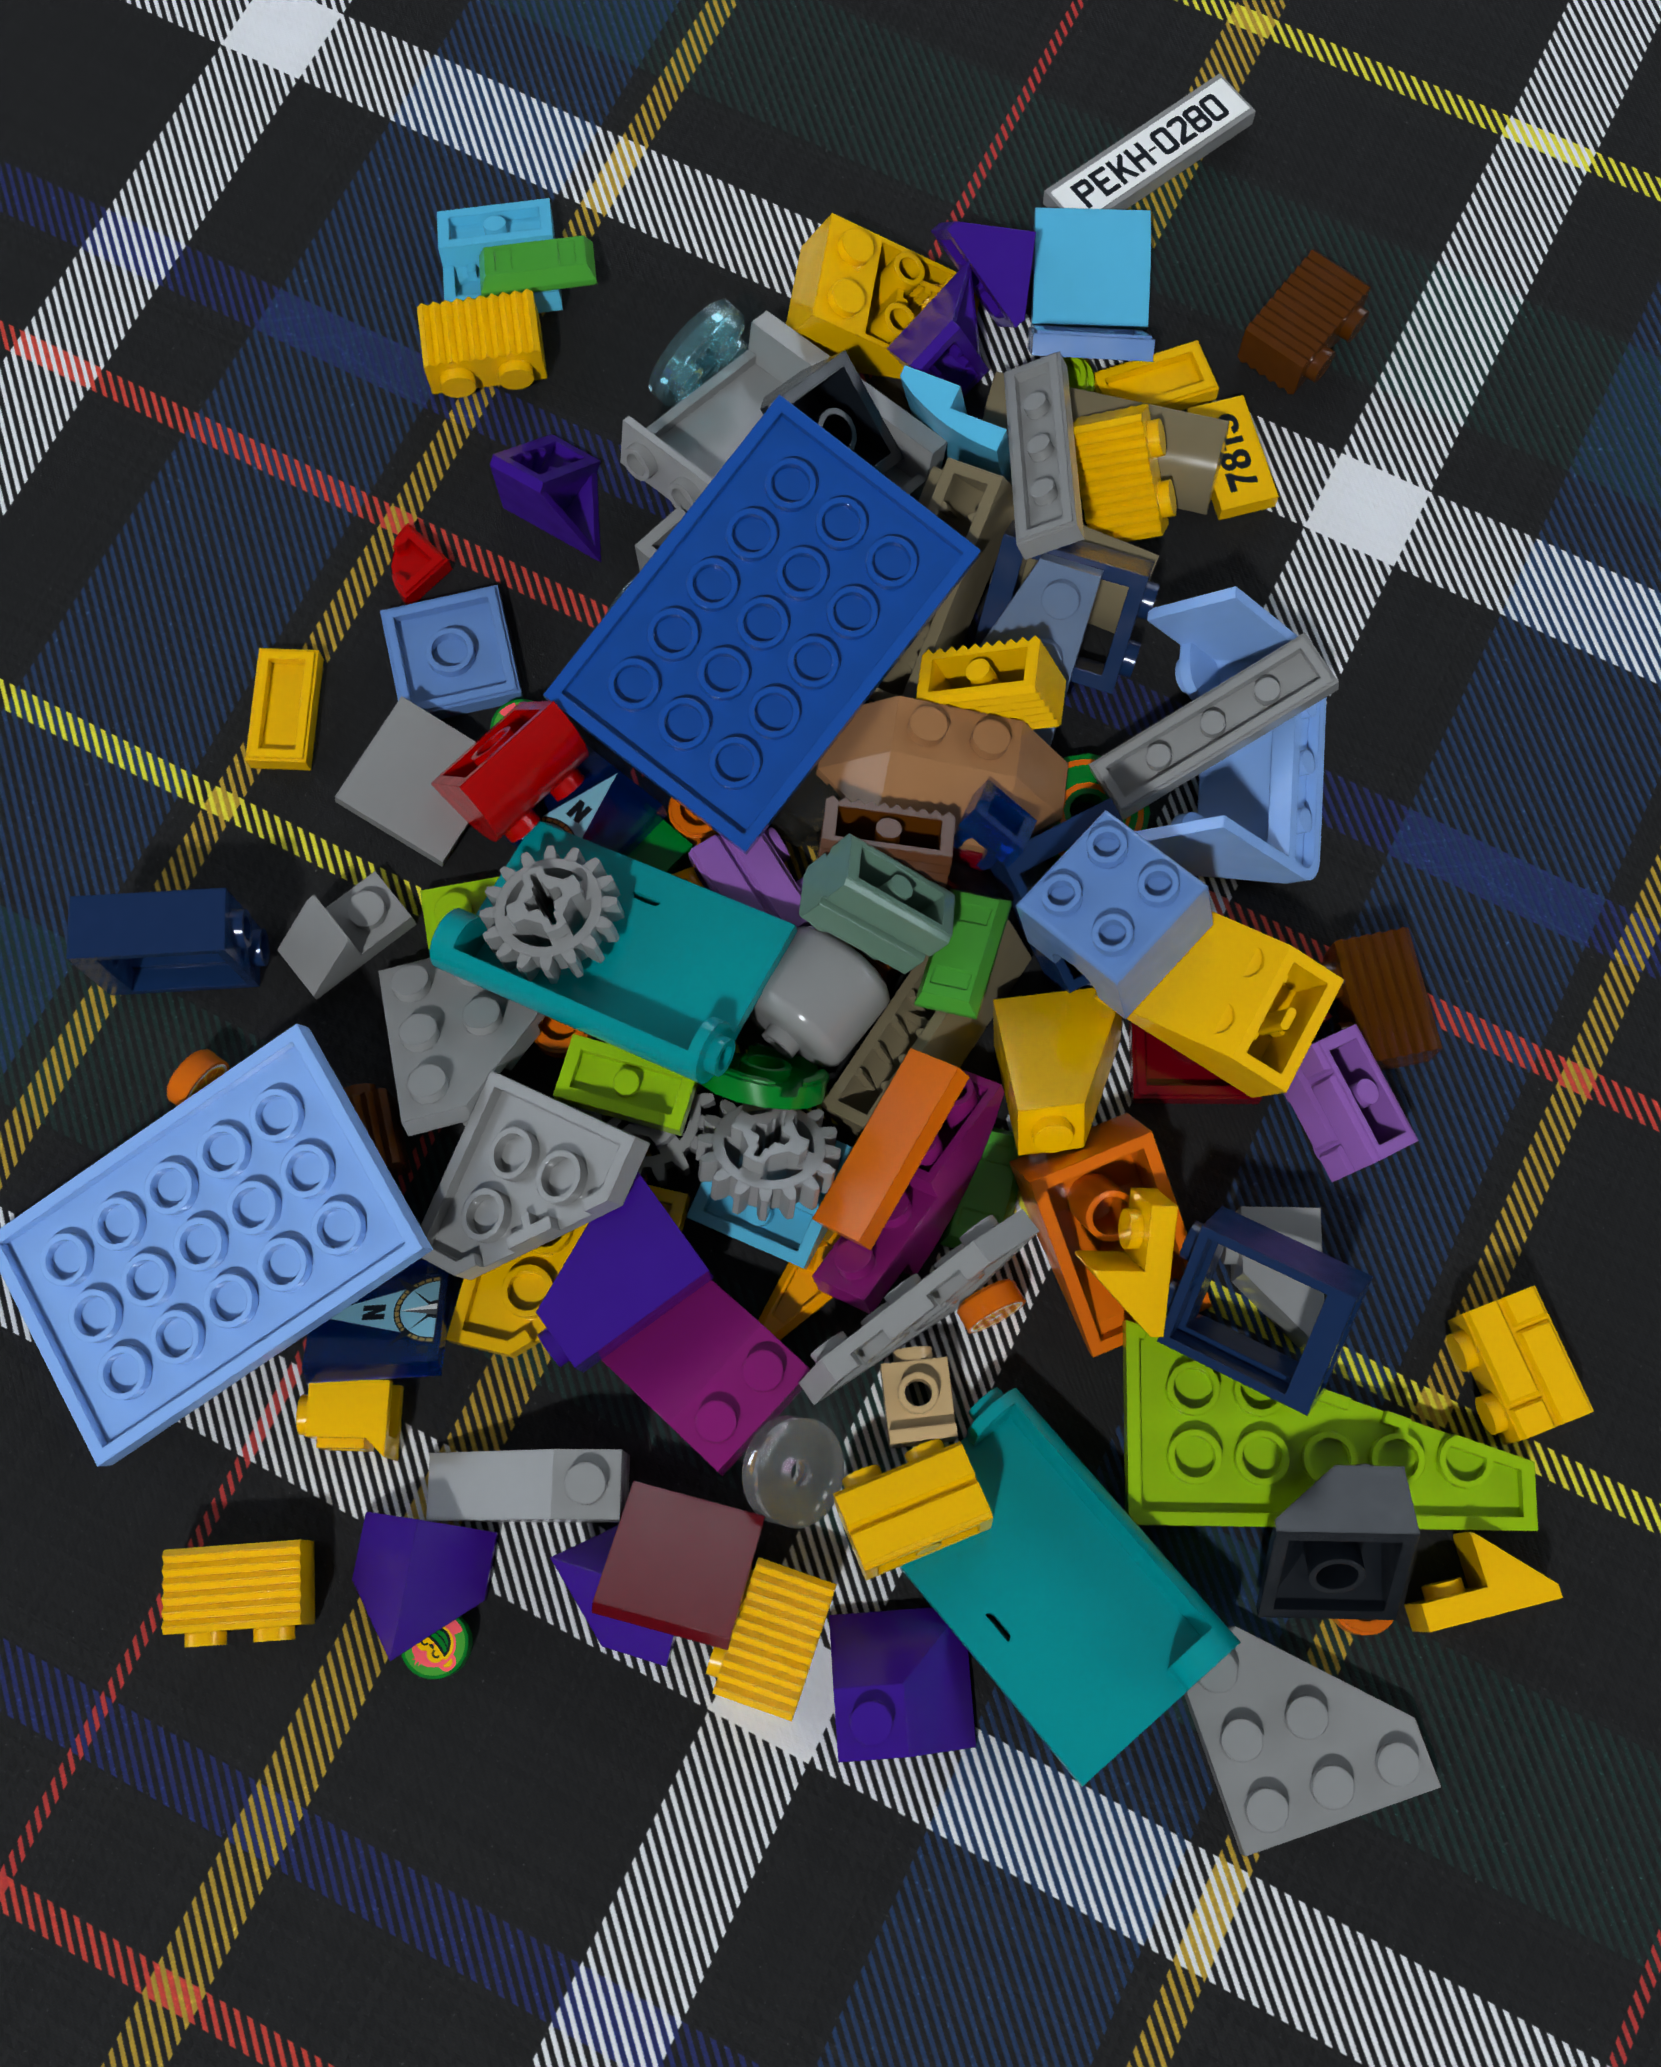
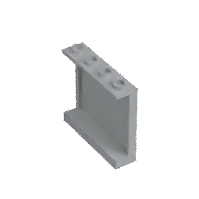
M766 310L751 322L748 350L647 428L630 416L623 420L620 463L636 479L645 481L668 498L675 508L679 506L687 512L763 416L760 408L764 397L803 369L831 356ZM861 379L904 459L883 475L915 500H918L932 467L935 466L941 469L948 442Z

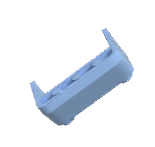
M1237 586L1152 608L1148 611L1147 617L1148 622L1180 644V656L1176 662L1175 676L1179 688L1191 700H1195L1298 637ZM1327 697L1200 773L1197 813L1187 812L1178 814L1172 820L1171 825L1135 832L1194 876L1282 884L1312 880L1317 875L1320 865Z

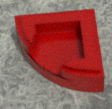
M409 523L402 528L393 545L391 573L398 594L403 602L408 605L416 603L453 569L449 559Z

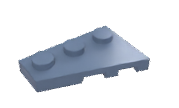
M1047 553L1042 554L979 647L981 648L986 642L993 646L998 640L1003 644L1010 639L1017 643L1022 637L1029 641L1036 635L1042 641L1066 679L1065 701L1104 570ZM1056 727L1033 729L1037 735L1051 746Z

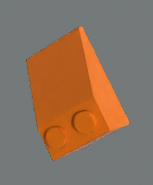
M1128 1113L1091 1127L1084 1148L1063 1150L1056 1153L1024 1155L1009 1162L1028 1216L1039 1230L1037 1237L1086 1347L1093 1358L1123 1345V1321L1137 1322L1075 1255V1251L1124 1252L1119 1241L1118 1225L1122 1210L1129 1208L1131 1187L1157 1188L1177 1205L1152 1131ZM1179 1208L1170 1283L1174 1278L1181 1281L1188 1263L1187 1260L1180 1257V1251L1187 1236V1231ZM1206 1292L1199 1312L1212 1307L1208 1292Z

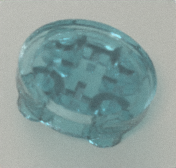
M727 299L718 300L698 312L675 335L659 357L649 380L650 392L665 406H675L713 377L720 368L723 369L747 351L749 344L741 338L745 328L744 315Z

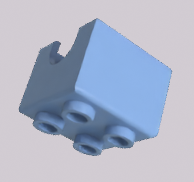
M1107 810L1091 824L1016 904L1028 943L1054 963H1057L1062 957L1072 964L1093 985L1098 998L1125 1020L1213 925L1209 887Z

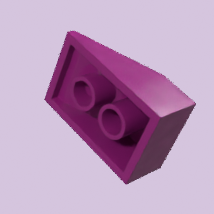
M712 1280L602 1359L624 1383L721 1476L734 1465L803 1390L799 1382L811 1370L762 1323Z

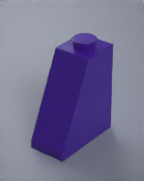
M637 1172L623 1206L588 1223L536 1311L546 1326L537 1336L559 1367L570 1361L574 1368L584 1373L713 1279L706 1265L639 1172Z

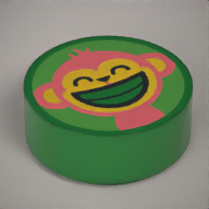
M462 1616L458 1617L402 1653L401 1655L406 1666L414 1674L425 1679H440L455 1674L466 1664L471 1654L473 1639L470 1627Z

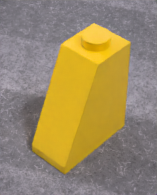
M1095 988L1077 989L1071 993L1060 991L993 999L994 1047L1018 1156L1084 1148L1121 1040L1122 1016L1093 998L1096 993Z

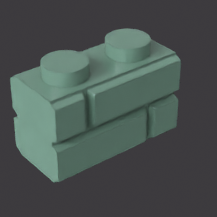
M849 833L831 847L829 854L824 853L807 867L803 876L799 915L818 931L828 932L861 950L868 958L879 960L906 974L921 964L926 955L930 957L949 944L953 934L955 895Z

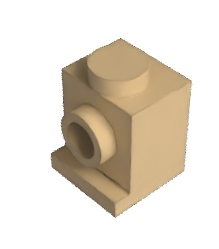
M931 1346L896 1349L892 1353L893 1362L883 1363L880 1366L889 1449L918 1446L934 1439H942L943 1443L955 1442L958 1432L955 1422L947 1356L933 1358ZM913 1382H922L929 1387L931 1399L922 1406L912 1405L906 1399V1387Z

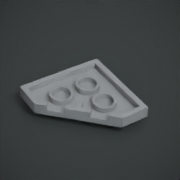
M430 958L378 971L401 1123L408 1137L468 1121L490 1071L492 1070L500 1074L504 1068L510 1071L541 1033L538 1025L545 1015L438 969L432 965Z
M491 1070L420 1227L433 1248L422 1259L454 1276L473 1280L623 1206L650 1143Z
M1023 1209L1001 1223L992 1214L970 1228L959 1238L962 1244L952 1249L934 1264L935 1271L923 1279L917 1273L910 1276L884 1297L886 1300L884 1304L860 1322L863 1327L849 1338L842 1331L811 1353L810 1356L816 1365L799 1382V1385L814 1405L892 1354L896 1349L901 1348L956 1311L965 1299L977 1292L1039 1232L1038 1228Z
M1229 1626L1228 1628L1241 1643L1184 1694L1240 1854L1245 1857L1441 1788L1414 1717L1236 1626Z

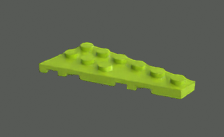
M1128 1320L1123 1321L1125 1511L1137 1525L1273 1527L1274 1520L1334 1465L1371 1464L1374 1466L1405 1467L1419 1529L1538 1531L1534 1461L1456 1434H1449L1411 1421L1412 1419L1362 1404L1351 1400L1352 1398L1327 1389H1325L1322 1396L1306 1416L1157 1342L1159 1337H1150L1139 1324Z

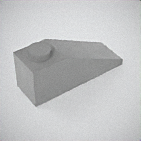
M535 1449L430 1453L426 1521L619 1523L629 1495L630 1455L622 1449Z

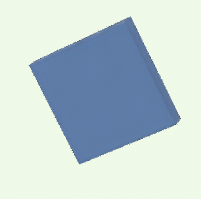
M1032 324V327H1029L1027 349L1034 356H1048L1060 352L1062 357L1153 362L1155 339L1142 330Z
M498 585L380 611L398 701L402 696L438 719H445L502 706L513 700L524 699Z

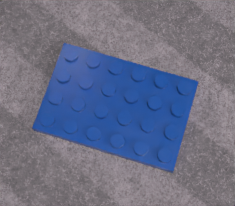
M779 394L543 696L547 701H554L566 716L747 855L976 562L981 550Z

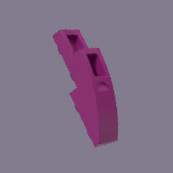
M962 1070L970 1078L873 1248L870 1251L841 1236L812 1275L820 1291L870 1314L877 1308L902 1272L911 1276L919 1272L952 1219L983 1155L1005 1093L1002 1084Z

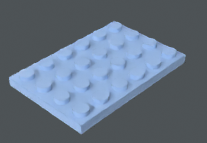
M295 1024L1 1227L0 1273L97 1467L115 1464L431 1252L433 1248L310 1028Z

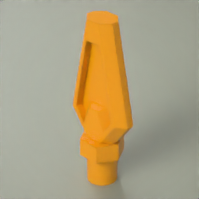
M829 1229L807 1269L788 1262L758 1319L780 1341L834 1298L820 1291L812 1278L814 1272L841 1237Z

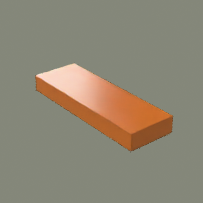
M910 1048L812 1219L823 1227L871 1251L970 1077L957 1066Z

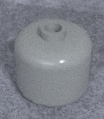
M802 926L797 928L798 931L767 982L751 1013L765 1029L762 1033L764 1040L781 1055L792 1059L795 1054H798L814 1065L828 1068L835 1067L843 1062L882 1014L890 1001V994L885 980L876 968L848 943L828 932L818 931L813 926Z

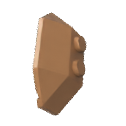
M895 696L864 704L819 761L816 775L826 785L830 784L841 799L846 797L852 803L860 799L864 804L873 801L877 806L886 803L890 808L899 805L903 810L911 806L916 812L924 808L929 814L937 810L942 816L950 812L956 817L954 848L999 856L1029 840L1044 829L1048 830L1059 824L1063 815L1068 763L1024 721L904 696Z

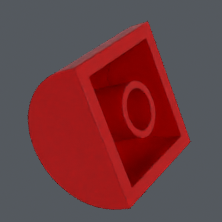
M554 701L520 702L432 781L431 785L483 836L493 842H497L505 835L511 843H514L527 835L540 821V818L532 809L550 793L556 801H560L581 785L585 776L577 767L589 757V752L577 729Z

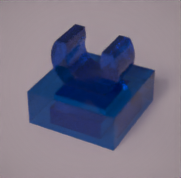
M988 779L972 795L954 835L953 846L958 849L967 839L973 838L985 848L977 864L981 870L991 868L997 860L1006 867H1009L1025 851L1037 820Z

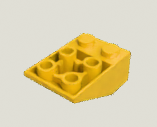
M831 213L801 246L786 324L829 356L845 350L857 373L901 379L900 375L904 367L886 348L957 272ZM974 293L975 307H976V316H977L978 307H979V301H980V300L978 299V297H977L976 294Z
M1212 911L1213 925L1127 1017V1020L1251 1098L1286 1093L1344 979L1295 947ZM1096 992L1093 998L1099 1001L1100 1003L1104 1004L1108 1008H1110L1107 1004H1105L1102 1000L1098 998Z

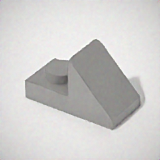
M374 871L326 908L315 895L307 899L277 951L317 1000L417 924L376 871Z

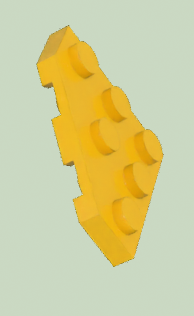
M648 1185L682 1232L691 1201L689 1195ZM588 1223L473 1280L463 1279L446 1340L454 1344L511 1358L519 1356L540 1343L541 1341L537 1334L543 1331L546 1326L536 1311Z

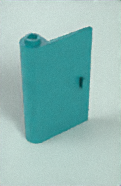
M541 821L525 835L506 867L513 869L515 872L523 868L521 854L528 852L535 862L543 860L546 847L551 845L555 847L560 859H564L573 847L579 848L586 862L595 857L598 858L607 875H611L621 894L617 899L624 910V918L613 921L620 936L618 942L602 941L599 945L605 960L599 963L589 957L581 962L583 976L579 978L571 972L570 968L561 969L557 984H550L542 970L539 971L532 982L524 979L517 967L508 972L483 937V933L488 929L479 917L480 910L494 907L488 897H486L476 915L464 909L456 908L447 913L437 926L430 945V960L434 967L699 1084L707 1083L714 1075L717 1077L723 1075L728 1069L735 1053V1040L798 931L795 924ZM502 874L494 886L501 888L504 886L506 881ZM549 904L548 909L551 914L549 920L552 925H555L557 921L553 912L556 910L552 904Z
M996 1387L985 1394L969 1410L968 1414L974 1422L968 1428L966 1437L960 1441L992 1511L993 1522L991 1529L902 1565L899 1568L1078 1784L1083 1787L1241 1642L1020 1391L1014 1388L1004 1394ZM987 1615L993 1616V1617L999 1622V1624L1004 1628V1630L1008 1633V1635L1003 1631V1629L998 1625V1623H997L992 1617H987Z

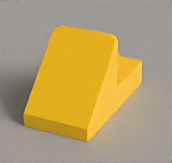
M1131 1187L1129 1208L1122 1210L1118 1225L1119 1241L1124 1252L1079 1250L1075 1251V1255L1150 1337H1164L1178 1206L1157 1188Z
M1473 1532L1454 1533L1453 1540L1468 1588L1464 1587L1462 1577L1431 1583L1421 1587L1424 1596L1423 1600L1407 1603L1404 1606L1412 1632H1433L1561 1599L1563 1596L1558 1583Z

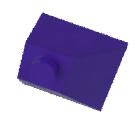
M933 1607L829 1615L838 1763L915 1757L976 1747L968 1650Z

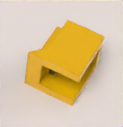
M309 1378L308 1395L302 1394L297 1405V1432L299 1435L316 1439V1448L327 1451L374 1452L375 1447L383 1457L398 1461L404 1386L393 1385L391 1380Z

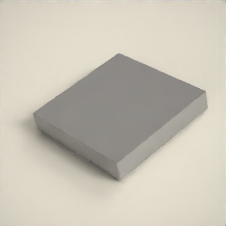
M401 696L335 795V802L443 867L470 824L431 785V782L476 741Z

